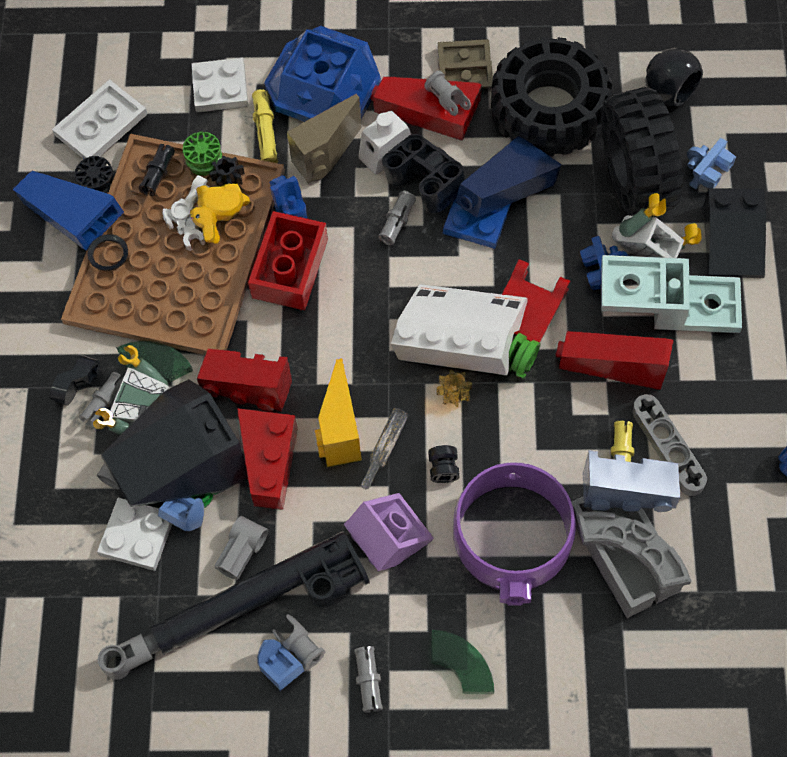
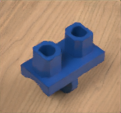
M280 176L269 182L276 212L308 218L306 204L303 201L299 183L295 176L288 179L285 176Z
M600 236L591 238L593 245L580 251L586 268L599 263L600 269L587 273L589 284L593 290L601 289L602 255H608L606 246L602 244ZM617 246L609 248L611 253L609 255L629 256L626 251H619Z

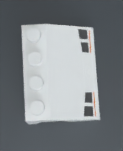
M419 284L398 319L391 345L399 360L507 375L509 371L511 342L514 332L520 330L528 300L525 297Z

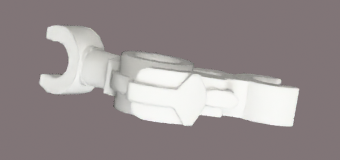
M199 175L194 179L191 191L185 200L181 198L172 205L171 209H163V219L167 227L173 229V221L178 225L179 235L184 234L183 242L188 251L192 250L190 241L194 238L199 239L201 244L205 245L203 233L194 224L190 216V210L195 208L194 205L198 200L196 189L199 186L206 185L208 182L207 179Z

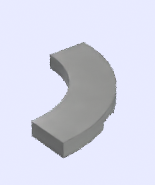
M588 511L576 513V522L583 545L604 544L629 552L649 569L660 591L691 583L687 568L676 550L670 547L655 530L636 519L631 520L615 515L612 512Z

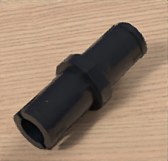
M160 144L153 160L148 162L146 166L147 172L139 185L141 193L145 195L149 193L150 196L156 194L161 179L166 177L168 173L167 167L175 154L174 148L170 145H166L163 150L165 145Z

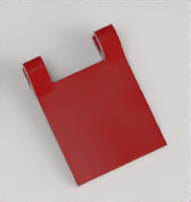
M519 259L502 295L525 297L528 300L520 330L514 332L513 336L516 337L518 333L527 336L529 341L541 342L561 302L569 291L570 280L560 277L553 292L525 281L529 263Z

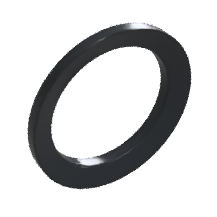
M102 235L90 244L87 253L91 265L98 270H115L121 267L128 257L127 244L117 235ZM106 241L117 242L123 248L121 260L112 266H102L94 260L96 247Z

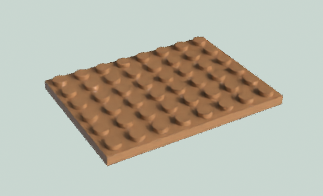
M130 134L108 194L116 199L124 213L102 234H112L121 237L127 244L128 257L121 267L112 271H101L91 265L88 259V250L86 251L61 318L63 324L206 355L208 348L227 350L274 206L269 182L284 175V165L222 152V156L232 159L236 157L238 165H243L245 172L241 176L243 184L238 185L241 192L249 197L250 203L247 206H243L240 212L229 221H217L216 227L220 236L217 244L205 241V245H202L199 239L194 238L190 241L192 250L188 251L183 242L184 234L179 235L178 225L173 221L174 228L169 229L163 219V209H171L172 205L181 198L185 200L197 176L186 165L182 150L183 144ZM160 144L165 145L163 150L166 145H170L174 148L175 154L167 167L168 173L166 177L161 179L156 194L150 196L149 193L148 195L141 193L139 185L147 172L146 166L148 162L153 160ZM210 174L199 175L208 180L206 185L217 187L216 181L211 180ZM114 241L103 242L94 251V260L102 266L115 265L123 256L122 246Z

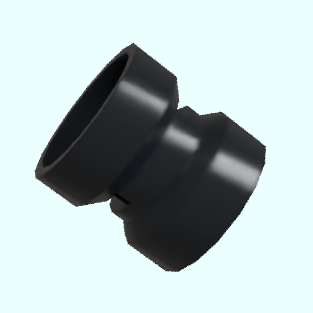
M440 445L428 450L429 462L432 463V468L430 469V479L432 482L450 483L460 478L459 467L455 464V461L458 459L456 447Z

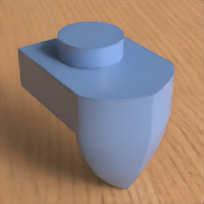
M191 497L165 501L159 509L158 516L184 531H192L202 526L204 504L201 498L194 500Z
M268 639L262 642L257 655L260 671L281 691L304 672L303 665L279 641Z

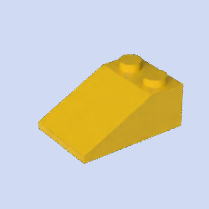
M342 358L336 359L318 417L320 429L314 430L319 457L326 458L327 467L362 460L359 435Z

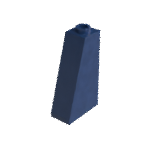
M517 136L460 184L455 203L478 218L553 186L556 183L562 164L525 139Z

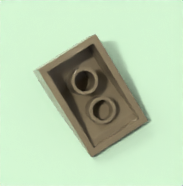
M355 94L287 131L291 162L308 184L314 180L324 178L327 173L331 172L362 128L359 96Z

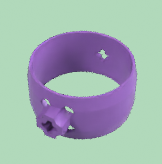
M525 463L498 464L475 476L461 493L455 507L453 519V540L457 554L467 570L477 580L499 590L500 603L508 605L531 603V589L541 586L553 578L562 569L570 555L576 533L574 508L568 493L561 483L545 470ZM502 487L526 488L545 497L557 509L565 526L566 542L555 557L539 567L523 571L500 569L483 561L467 544L460 526L466 510L478 497L491 490Z

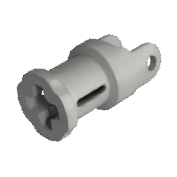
M441 71L434 72L426 80L424 88L428 92H432L439 99V104L451 115L455 116L458 114L457 104L465 110L471 108L470 100L457 86H452L445 79V75Z
M287 614V619L294 626L292 634L285 639L277 630L273 629L272 632L283 647L289 652L292 651L302 662L304 670H309L324 657L326 651L322 647L318 648L308 637V631L293 616Z

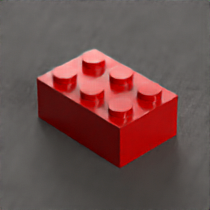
M275 211L272 212L248 281L253 299L301 310L306 309L328 242L326 223Z

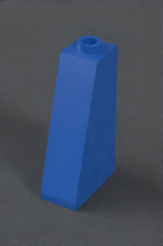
M31 171L13 189L24 205L85 251L88 250L90 244L96 238L102 236L124 213L116 199L110 194L35 171Z

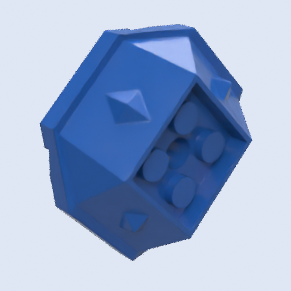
M319 26L313 30L304 31L298 38L285 45L264 85L276 112L303 122L357 94L360 100L362 120L372 101L371 94L375 85L379 86L381 76L368 42Z

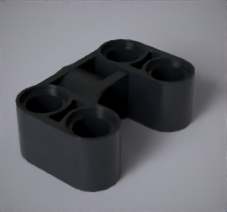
M412 134L388 151L382 159L387 181L393 186L404 185L416 175H423L425 177L419 184V191L423 207L429 213H438L456 200L460 184L465 180L462 164L419 134Z

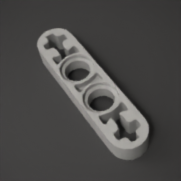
M644 394L639 396L635 400L632 410L635 420L662 461L672 462L669 458V453L674 450L684 454L685 461L678 463L679 471H682L679 473L680 490L688 496L699 495L707 483V476L660 402L652 395ZM642 404L645 407H652L650 414L654 421L650 425L648 423H650L651 417L648 412L640 411ZM659 426L665 427L669 431V437L659 439L654 435L653 430ZM688 465H690L687 471L689 476L692 479H699L696 487L693 483H686L688 479V474L686 473L685 468Z

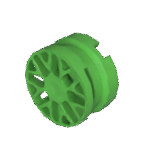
M194 133L187 137L183 143L182 150L186 165L191 169V172L197 175H209L210 172L214 171L212 162H217L222 158L219 140L211 133Z
M518 333L510 346L508 372L513 370L517 376L524 379L526 377L524 372L530 371L538 355L541 343L535 340L529 341L527 336Z

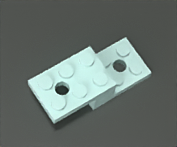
M602 255L601 311L654 313V329L740 333L742 329L740 278L689 275V259ZM631 279L637 282L638 287L628 289L623 285V282ZM713 299L718 302L719 307L716 309L708 308L704 301Z

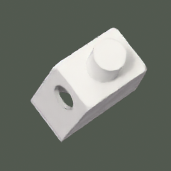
M393 111L379 114L376 121L362 131L359 159L375 175L379 174L384 170L383 156L411 135L409 127Z

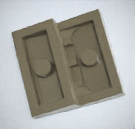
M489 39L438 42L439 71L445 75L447 81L473 82L482 84V88H492L493 73Z

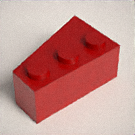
M208 348L197 376L200 387L208 391L212 397L220 395L228 397L231 401L238 404H245L247 402L257 405L258 408L264 411L271 412L277 410L282 412L292 384L287 357L279 356L278 361L264 360L265 356L263 354H255L254 358L251 359L240 357V352Z
M237 408L253 504L256 507L283 510L298 431L295 415Z

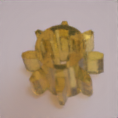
M451 369L450 374L446 377L439 376V383L442 386L436 387V394L444 396V405L451 403L458 407L462 400L469 401L470 394L467 391L472 390V382H465V372L461 374L454 373Z

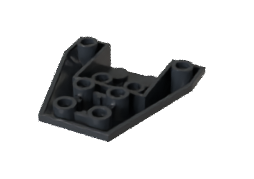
M190 379L164 391L101 454L102 460L130 507L223 492L248 479L239 440L210 393Z

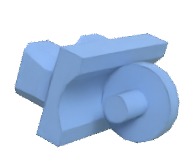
M720 138L710 151L705 145L701 148L691 147L688 150L687 157L689 163L687 166L690 169H694V178L689 184L691 187L697 189L702 184L707 188H715L721 180L722 174L713 168L717 166L728 172L733 166L736 156L725 149L727 145L726 140Z

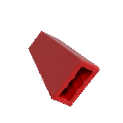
M383 76L379 86L375 85L373 88L371 100L374 101L375 113L381 114L393 111L403 122L463 141L479 106L482 94V84L448 81L452 86H457L471 102L469 110H465L457 104L458 114L453 116L439 104V99L432 92H428L424 88L427 79Z
M567 331L565 342L559 341L556 357L561 358L559 369L661 390L669 366L673 340Z

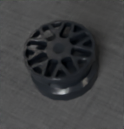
M90 156L79 162L75 169V178L78 185L108 194L115 176L110 162L100 156Z

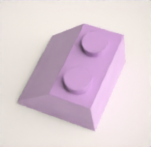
M400 493L363 502L344 524L352 539L358 543L367 555L369 562L375 566L378 572L397 566L434 539Z

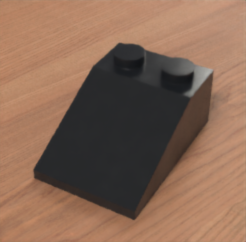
M708 188L703 204L708 276L764 278L766 253V203L764 189Z

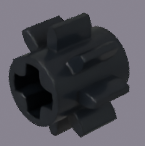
M222 156L217 162H212L214 171L210 172L212 181H216L217 187H223L226 184H243L241 176L245 174L243 165H238L236 157L232 159Z

